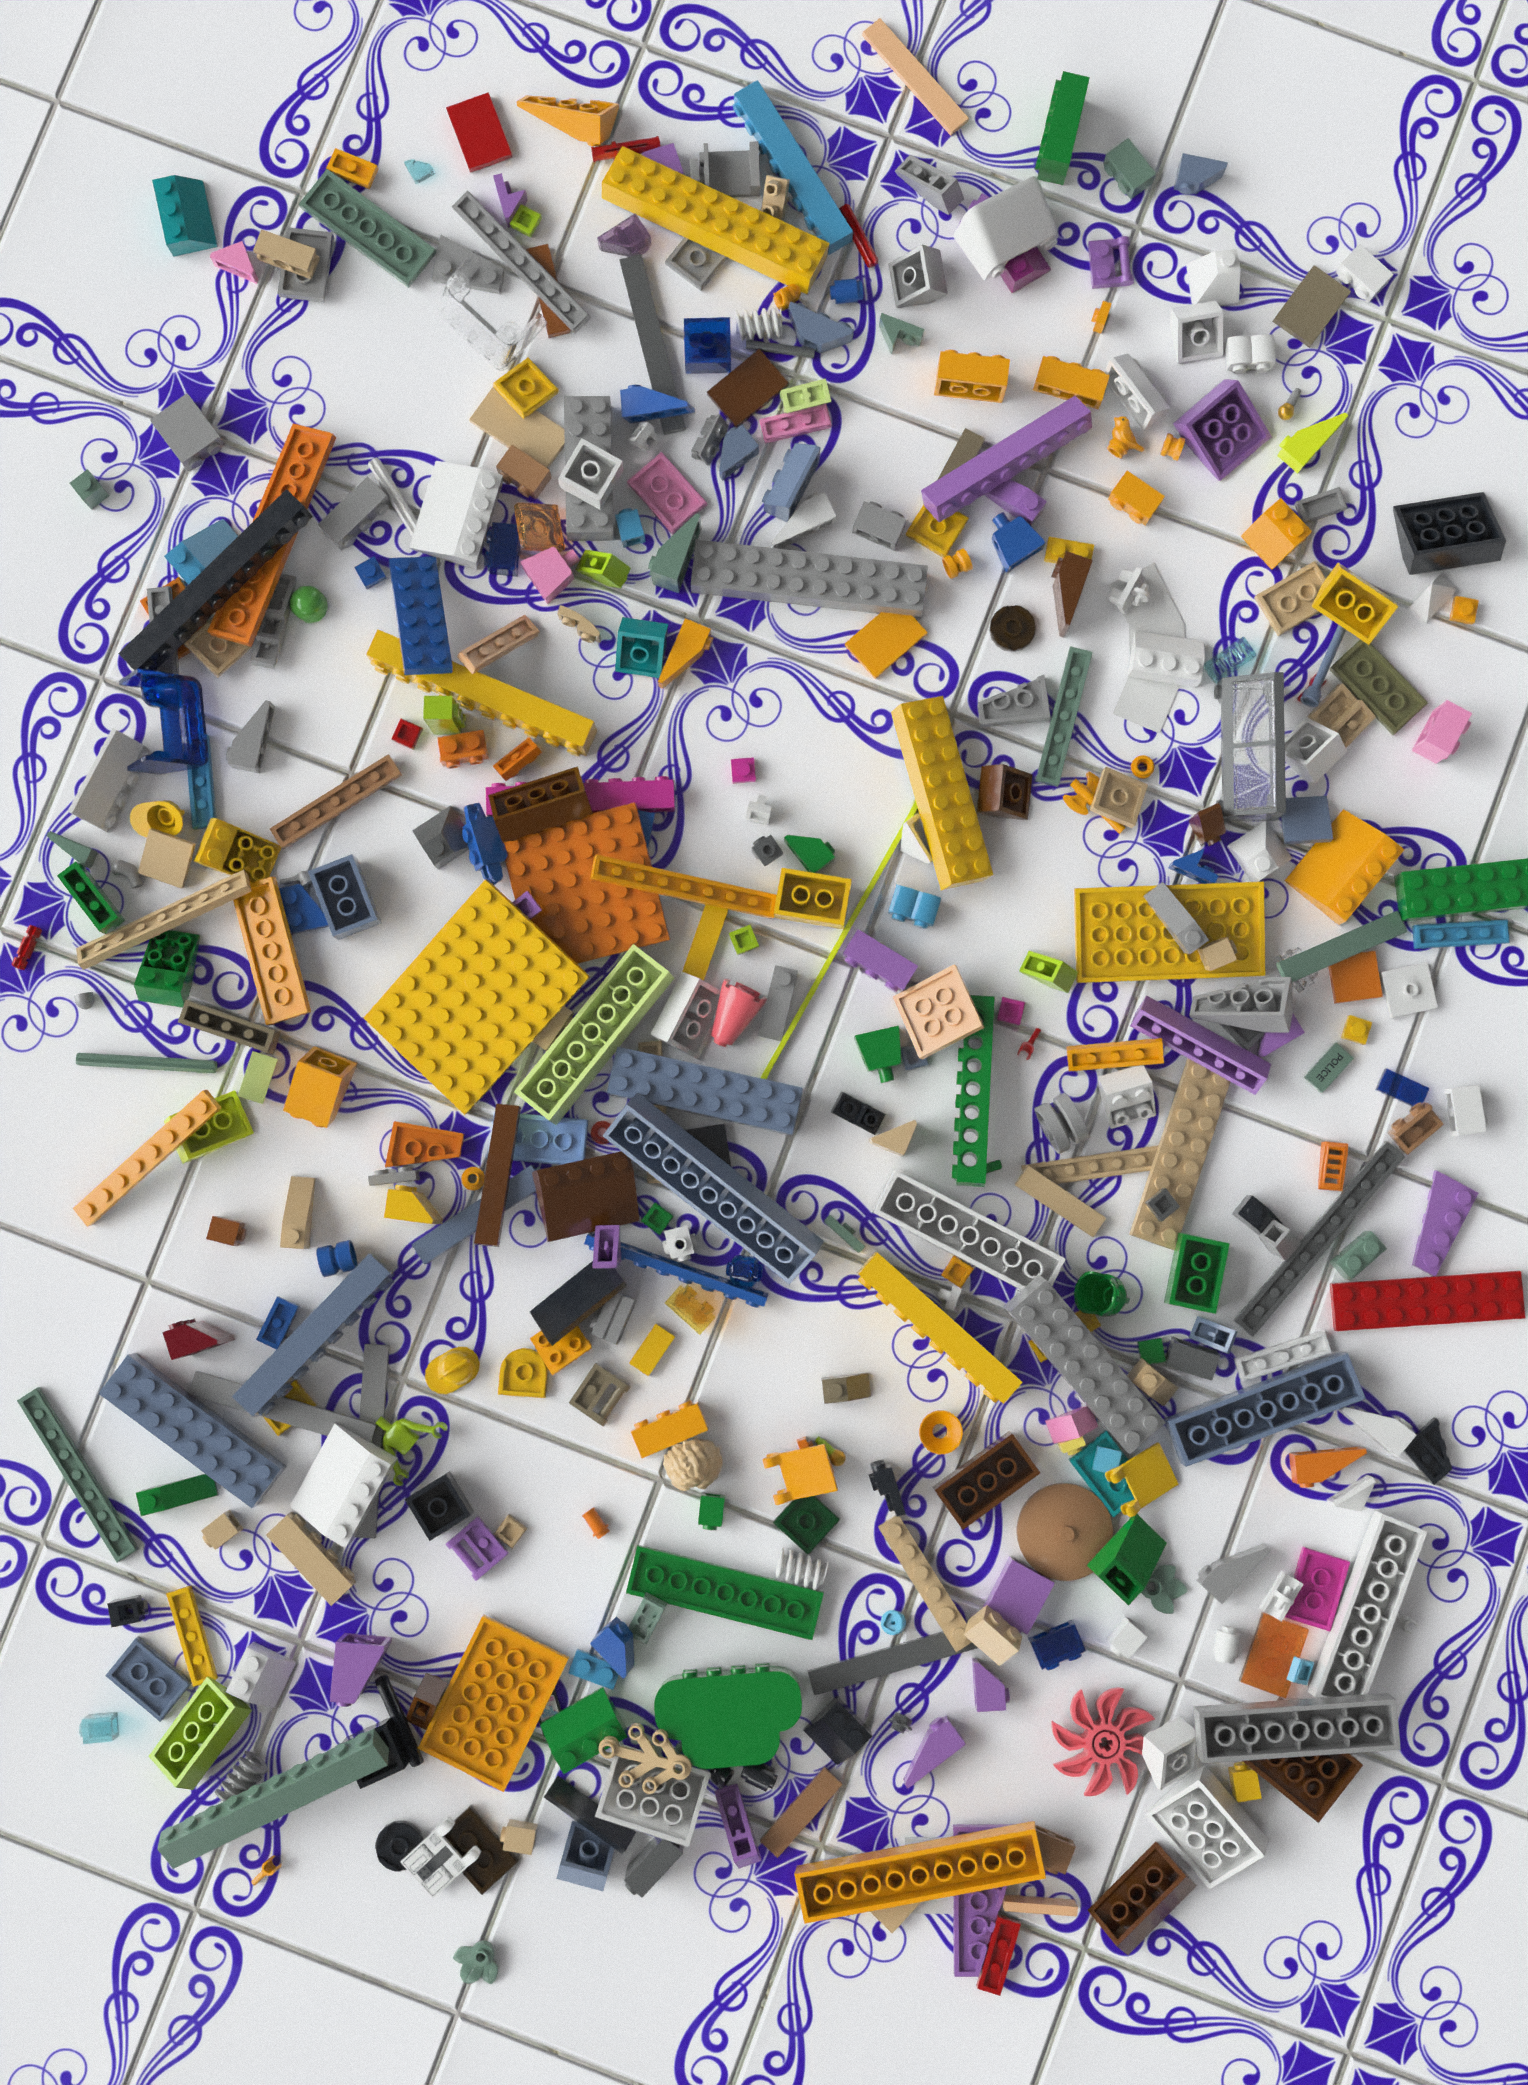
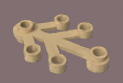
M640 1723L632 1724L628 1730V1735L631 1739L637 1740L644 1752L620 1746L619 1741L613 1736L605 1737L599 1744V1753L604 1758L610 1759L618 1756L641 1762V1764L630 1771L625 1770L621 1773L619 1784L624 1788L630 1787L635 1779L655 1767L664 1768L665 1770L657 1776L647 1777L642 1784L645 1793L653 1794L662 1783L672 1777L677 1780L685 1779L692 1770L689 1758L685 1755L677 1754L668 1740L667 1732L663 1729H658L654 1732L652 1742L654 1745L662 1747L667 1758L657 1754L644 1733L643 1725ZM633 1728L639 1729L640 1735H635ZM661 1734L664 1737V1741L657 1740L656 1735ZM604 1746H610L612 1752H606ZM675 1765H681L683 1770H676ZM623 1776H628L631 1782H625ZM647 1782H652L654 1784V1788H648Z

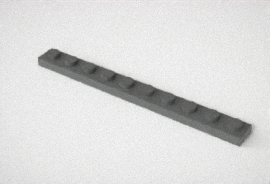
M1385 1141L1300 1241L1301 1244L1289 1259L1281 1263L1233 1321L1250 1336L1254 1337L1405 1156L1388 1141Z

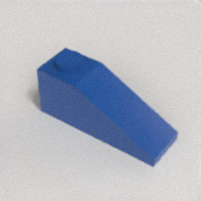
M629 385L628 389L620 390L622 418L630 424L695 413V408L687 401L641 385Z

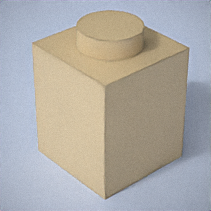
M1226 937L1219 938L1197 949L1203 965L1208 971L1237 960L1235 956L1237 953L1236 946L1232 940L1229 941Z
M228 1510L202 1529L201 1532L203 1533L202 1538L210 1548L213 1547L216 1550L244 1528L232 1512Z
M509 1819L507 1827L503 1826L501 1830L500 1841L504 1842L503 1850L532 1855L538 1824Z

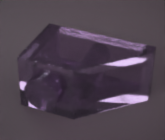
M636 213L597 237L598 247L602 252L627 257L644 254L652 246L651 235Z

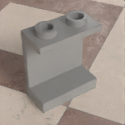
M759 141L749 142V150L708 152V143H703L704 152H699L700 167H704V174H700V183L730 197L760 196Z

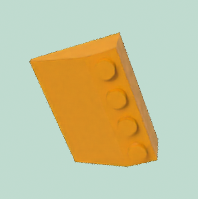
M1344 809L1331 823L1332 842L1315 843L1284 880L1338 925L1348 920L1405 850L1389 836Z

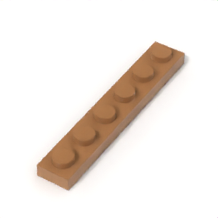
M388 754L269 829L280 847L284 850L396 780L402 774Z

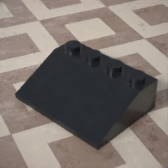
M1484 492L1393 506L1402 559L1409 575L1501 561L1506 539Z

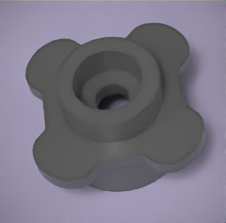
M895 1712L893 1718H888V1721L892 1723L891 1728L902 1734L905 1731H912L910 1727L912 1720Z

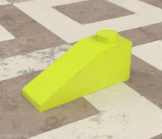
M1342 413L1298 430L1292 437L1287 435L1279 445L1282 449L1277 456L1298 474L1349 415Z

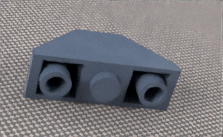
M790 302L788 315L800 345L813 348L818 353H824L852 342L854 329L849 324L842 321L836 322L825 313L813 312L802 303L795 304Z

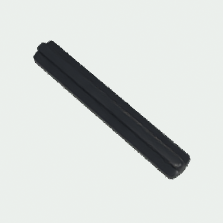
M382 1675L375 1679V1684L410 1765L417 1767L424 1762L420 1750L417 1749L418 1745L389 1677Z

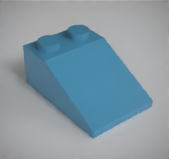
M221 519L181 541L164 557L189 585L238 535L224 519Z

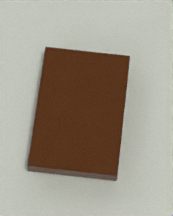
M758 349L706 393L731 424L738 428L775 398L781 390L786 389L789 386V382L763 352Z

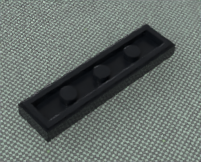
M558 1775L544 1795L546 1800L621 1854L627 1850L636 1834V1831L595 1817L599 1804Z

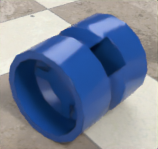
M351 1240L336 1243L335 1248L332 1245H327L316 1250L318 1265L324 1278L336 1275L339 1270L342 1272L352 1271L358 1266L356 1251Z

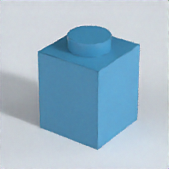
M626 508L619 511V514H615L623 548L646 542L637 509Z

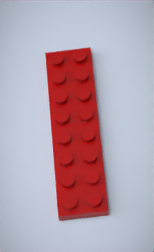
M1521 1271L1330 1283L1334 1331L1526 1318Z

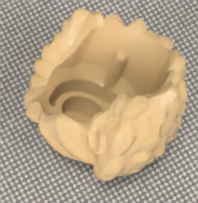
M696 1437L694 1440L683 1441V1444L673 1445L672 1450H668L664 1455L663 1465L668 1477L676 1488L681 1491H687L694 1487L706 1489L718 1478L723 1460L720 1449L712 1441Z

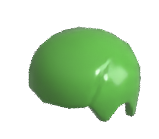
M310 585L300 586L295 590L289 602L292 613L306 623L320 621L326 615L328 609L325 595Z

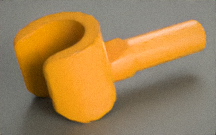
M275 1855L262 1864L261 1872L251 1881L254 1886L265 1876H271L281 1868V1863L278 1866L272 1863Z

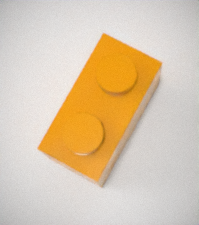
M1127 470L1110 493L1108 500L1115 509L1125 511L1134 522L1142 523L1146 526L1165 496Z

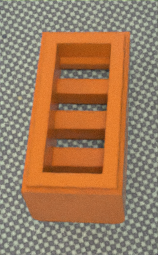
M1321 1142L1318 1189L1343 1191L1348 1156L1347 1143ZM1329 1150H1339V1155L1329 1154ZM1328 1159L1338 1160V1165L1328 1164ZM1327 1169H1337L1338 1173L1330 1174L1326 1173ZM1325 1178L1337 1179V1184L1325 1183Z

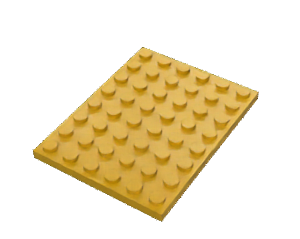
M485 879L363 1018L466 1115L591 976L488 879Z

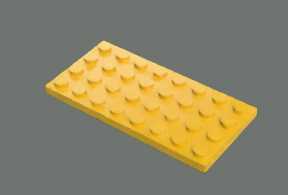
M1263 881L1166 885L1209 939L1205 944L1222 937H1226L1229 941L1232 940L1237 949L1235 954L1237 960L1212 971L1205 969L1198 950L1191 954H1186L1182 951L1143 897L1157 885L1074 888L1077 983L1265 976Z

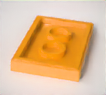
M880 612L851 637L844 646L876 679L924 638L928 632L912 615Z

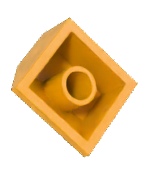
M1280 498L1241 535V538L1272 570L1300 546L1312 531Z

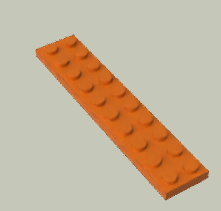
M292 424L253 521L286 489L308 509L336 440V436L333 433ZM298 532L275 553L271 560L267 561L258 570L256 575L251 577L237 593L233 594L221 609L215 612L207 631L211 636L252 647Z

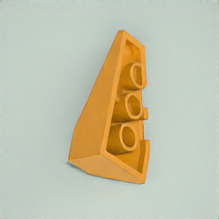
M526 95L517 101V106L571 137L587 142L589 146H600L601 143L610 138L619 110V104L600 100H590V103L578 104L577 99L574 98L556 102L555 97Z

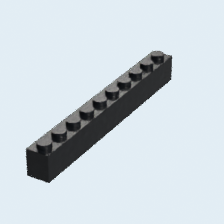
M286 489L118 654L136 673L147 680L217 610L221 609L233 594L237 593L251 577L256 575L258 570L267 561L271 560L284 544H287L301 528L307 525L308 521L313 517L311 513Z

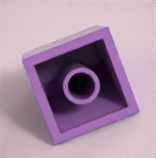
M344 1633L335 1642L330 1702H336L337 1706L349 1707L359 1699L392 1643V1637Z

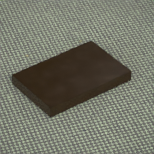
M470 1805L454 1820L455 1824L444 1837L462 1857L473 1846H477L481 1850L478 1859L462 1873L477 1891L483 1895L519 1859L513 1852L503 1850L504 1842L500 1841V1837Z

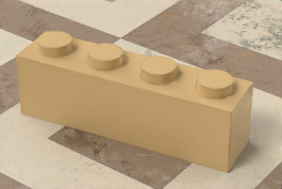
M291 1512L272 1528L266 1536L332 1606L356 1583L355 1575L348 1567L345 1566L343 1568L337 1561L339 1558L333 1550H327L321 1544L322 1539L316 1532H310L307 1529L305 1520L299 1514Z

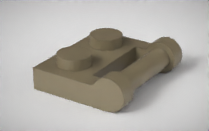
M595 1363L568 1403L604 1427L608 1422L607 1417L624 1392L627 1393L631 1386L598 1363ZM610 1383L617 1386L601 1411L599 1413L593 1410Z

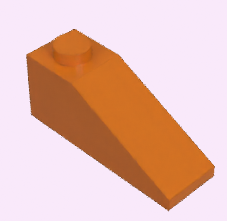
M1357 1446L1289 1453L1292 1482L1300 1484L1301 1488L1314 1487V1483L1323 1482L1367 1454L1366 1448Z

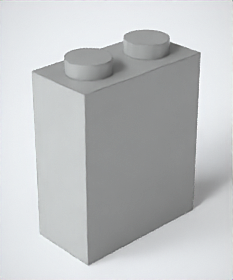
M188 393L150 419L151 423L187 471L199 467L204 459L210 455L217 454L222 449V446L225 445Z

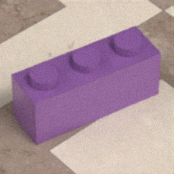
M859 929L842 955L846 958L844 961L854 968H857V966L862 967L866 970L865 974L874 980H877V978L886 982L884 986L895 993L898 990L903 992L918 965Z

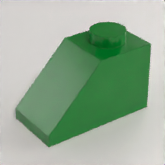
M786 835L784 837L785 844L807 872L819 873L835 860L833 855L835 850L828 841L824 843L820 838Z

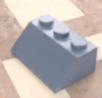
M795 443L792 450H787L783 458L785 464L782 470L778 469L772 480L774 482L772 489H767L763 496L764 512L786 523L788 522L820 463L821 447Z

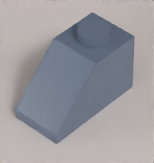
M1183 153L1178 165L1173 190H1177L1182 194H1197L1223 177L1228 162Z
M743 424L738 428H731L725 434L726 437L723 440L719 476L722 481L759 454V445Z

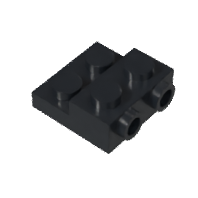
M884 1459L870 1463L872 1473L868 1474L873 1491L878 1490L880 1496H885L889 1511H894L896 1517L905 1515L906 1513L890 1462L885 1463Z

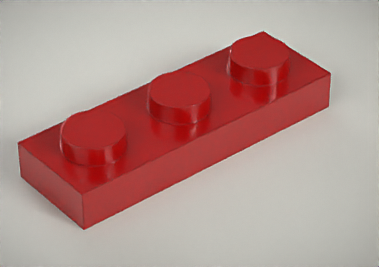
M998 1914L976 1987L979 1990L1001 1996L1021 1922Z

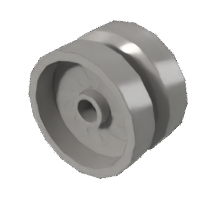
M1066 1093L1053 1098L1054 1108L1048 1103L1035 1107V1113L1040 1126L1058 1154L1070 1149V1139L1077 1144L1089 1139L1085 1123L1075 1104Z

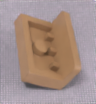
M1425 1102L1415 1104L1409 1110L1410 1114L1404 1119L1399 1118L1391 1125L1392 1129L1387 1132L1404 1154L1408 1155L1444 1125L1432 1110L1431 1104Z

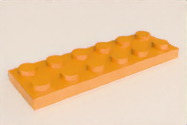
M272 876L250 883L252 891L233 900L265 1024L269 1026L311 1013L276 877Z

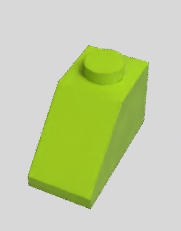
M585 550L575 570L606 586L622 588L631 567L611 553Z
M1028 951L1019 969L1020 973L1050 988L1069 993L1078 974L1076 970L1065 962L1032 951Z

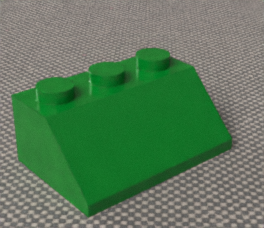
M604 1687L599 1688L540 1723L550 1751L563 1774L598 1755L599 1744L605 1737L613 1736L619 1742L628 1737L627 1727ZM604 1746L605 1750L610 1748V1746Z

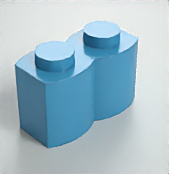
M896 884L888 914L892 915L891 919L899 922H905L906 919L914 921V926L927 929L928 926L933 927L941 897Z

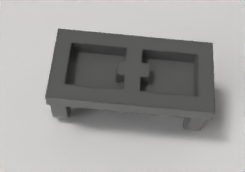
M1171 1336L1165 1356L1167 1360L1166 1367L1212 1381L1221 1356L1217 1350Z

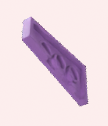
M1434 1170L1432 1187L1428 1193V1204L1423 1215V1225L1418 1236L1412 1265L1436 1277L1479 1193Z

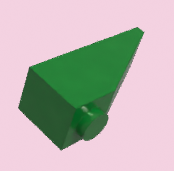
M206 1474L136 1492L141 1516L218 1495L216 1482Z

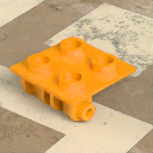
M576 1326L553 1346L548 1342L542 1331H539L530 1338L552 1376L592 1348V1344L585 1338L579 1326Z

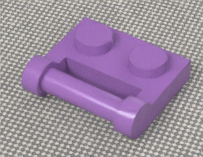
M1122 236L1117 239L1088 242L1092 289L1123 287L1134 283V277L1130 270L1128 250L1130 237ZM1113 249H1119L1122 276L1115 277Z
M479 1516L445 1544L449 1550L452 1548L472 1572L471 1576L475 1581L509 1553ZM464 1538L484 1562V1565L479 1567L459 1541Z

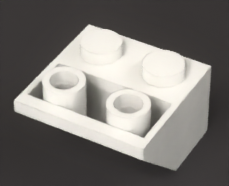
M1144 1065L1134 1066L1098 1077L1100 1096L1111 1129L1156 1116L1153 1084Z

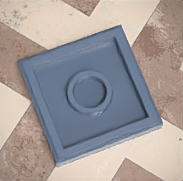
M1327 796L1286 798V813L1281 816L1284 844L1332 842L1333 834Z

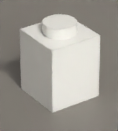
M1125 1617L1109 1635L1107 1640L1111 1644L1109 1649L1119 1658L1124 1655L1127 1659H1130L1147 1639V1636Z

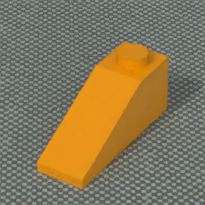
M685 618L658 679V686L660 688H665L702 657L705 650L709 651L714 639L711 637L710 628Z

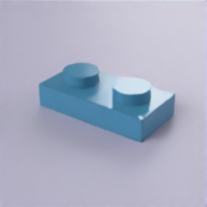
M580 1649L576 1650L568 1674L611 1690L614 1689L619 1676L604 1658Z

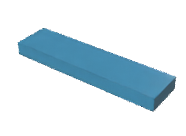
M208 734L184 737L192 829L194 830L206 829L210 818H217L210 737Z
M1508 920L1412 926L1414 949L1510 943Z

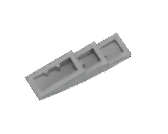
M281 574L256 635L257 641L250 659L252 665L275 669L291 610L289 602L295 591L296 576Z

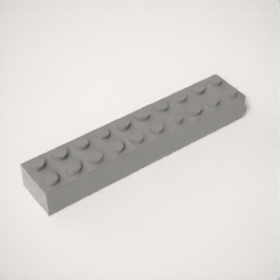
M696 540L691 577V593L876 614L885 612L912 615L914 618L921 619L928 565Z

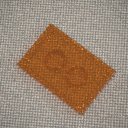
M1261 1612L1239 1681L1286 1699L1291 1685V1681L1287 1680V1676L1294 1656H1301L1309 1629L1284 1619L1281 1622L1270 1614Z

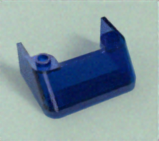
M136 669L119 680V685L141 688L143 701L150 707L160 709L163 751L158 750L150 755L143 756L128 765L127 771L167 774L197 769L208 762L209 753L202 686L196 678Z

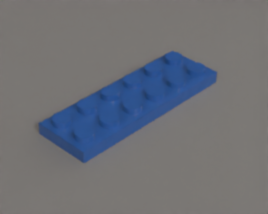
M436 557L389 558L404 675L452 673L453 666Z

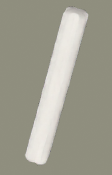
M378 458L372 459L368 462L369 468L413 537L417 524L416 517L381 460Z

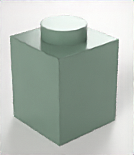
M88 469L69 483L91 510L110 496Z

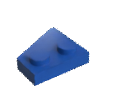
M301 884L279 888L291 935L329 927L323 911Z

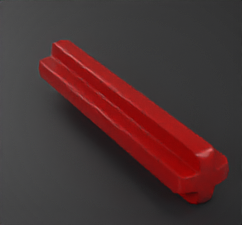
M849 204L841 206L839 210L853 231L852 239L868 268L876 266L878 264V257Z

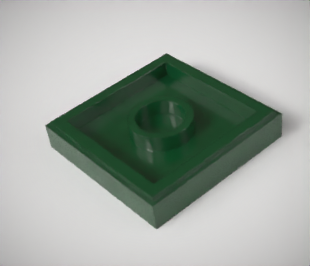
M816 1496L792 1500L774 1519L773 1523L809 1555L839 1522L840 1518Z

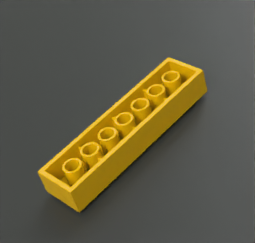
M943 696L900 704L891 712L940 889L942 891L982 882L994 874Z
M874 1252L858 1270L857 1274L860 1276L858 1281L868 1290L873 1287L878 1292L875 1296L886 1306L892 1304L896 1308L893 1312L902 1321H911L914 1324L911 1327L912 1330L922 1338L925 1336L930 1338L931 1342L929 1345L941 1355L943 1352L949 1355L947 1361L959 1371L963 1368L967 1372L965 1377L976 1387L981 1384L985 1388L983 1393L995 1404L998 1400L1004 1404L1023 1383L878 1252Z

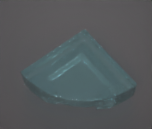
M415 159L404 162L415 184L436 174L433 167L428 163L415 161Z

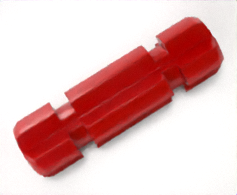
M34 925L28 926L26 930L27 936L23 937L17 950L18 956L13 959V967L25 970L28 964L27 958L30 959L37 944L35 940L40 937L42 929Z

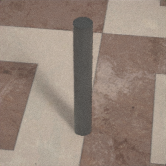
M754 340L746 341V349L757 351L760 349L763 352L814 358L815 349Z

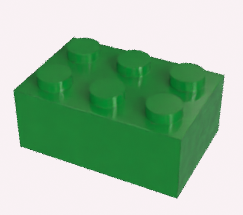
M1178 1233L1164 1303L1216 1314L1230 1243Z

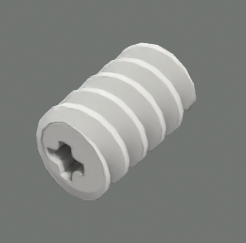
M762 308L761 315H758L757 310L753 309L751 316H749L747 309H745L742 317L735 310L736 334H739L741 340L745 339L746 333H748L750 340H753L755 333L758 334L759 339H762L764 332L771 339L774 331L777 337L781 338V308L779 314L776 313L775 308H771L770 315L767 314L765 308Z
M782 1548L776 1566V1578L779 1579L785 1573V1578L788 1582L794 1576L796 1585L801 1579H804V1587L806 1588L810 1582H813V1590L816 1591L819 1585L823 1584L829 1562H826L821 1567L820 1559H817L812 1564L811 1556H807L803 1561L802 1553H798L793 1558V1550H789L784 1555V1548Z

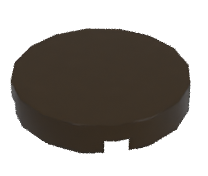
M1004 606L996 611L990 621L989 632L991 639L997 647L1004 651L1016 652L1023 650L1030 645L1035 636V620L1032 614L1022 606Z

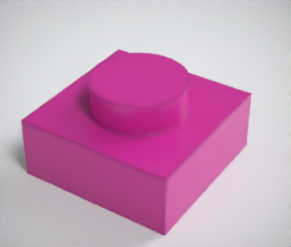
M754 757L731 759L733 784L756 782Z

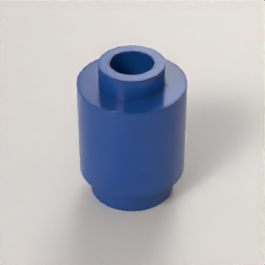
M856 278L834 280V285L830 286V299L835 300V304L857 303L858 300H863L862 280L856 281Z

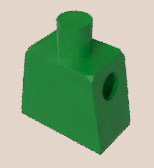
M899 1025L855 1035L854 1041L867 1071L878 1070L881 1083L894 1081L892 1067L901 1065Z

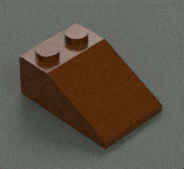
M1066 551L1063 558H1058L1051 575L1052 578H1055L1053 594L1059 636L1063 638L1071 624L1093 562L1091 559Z

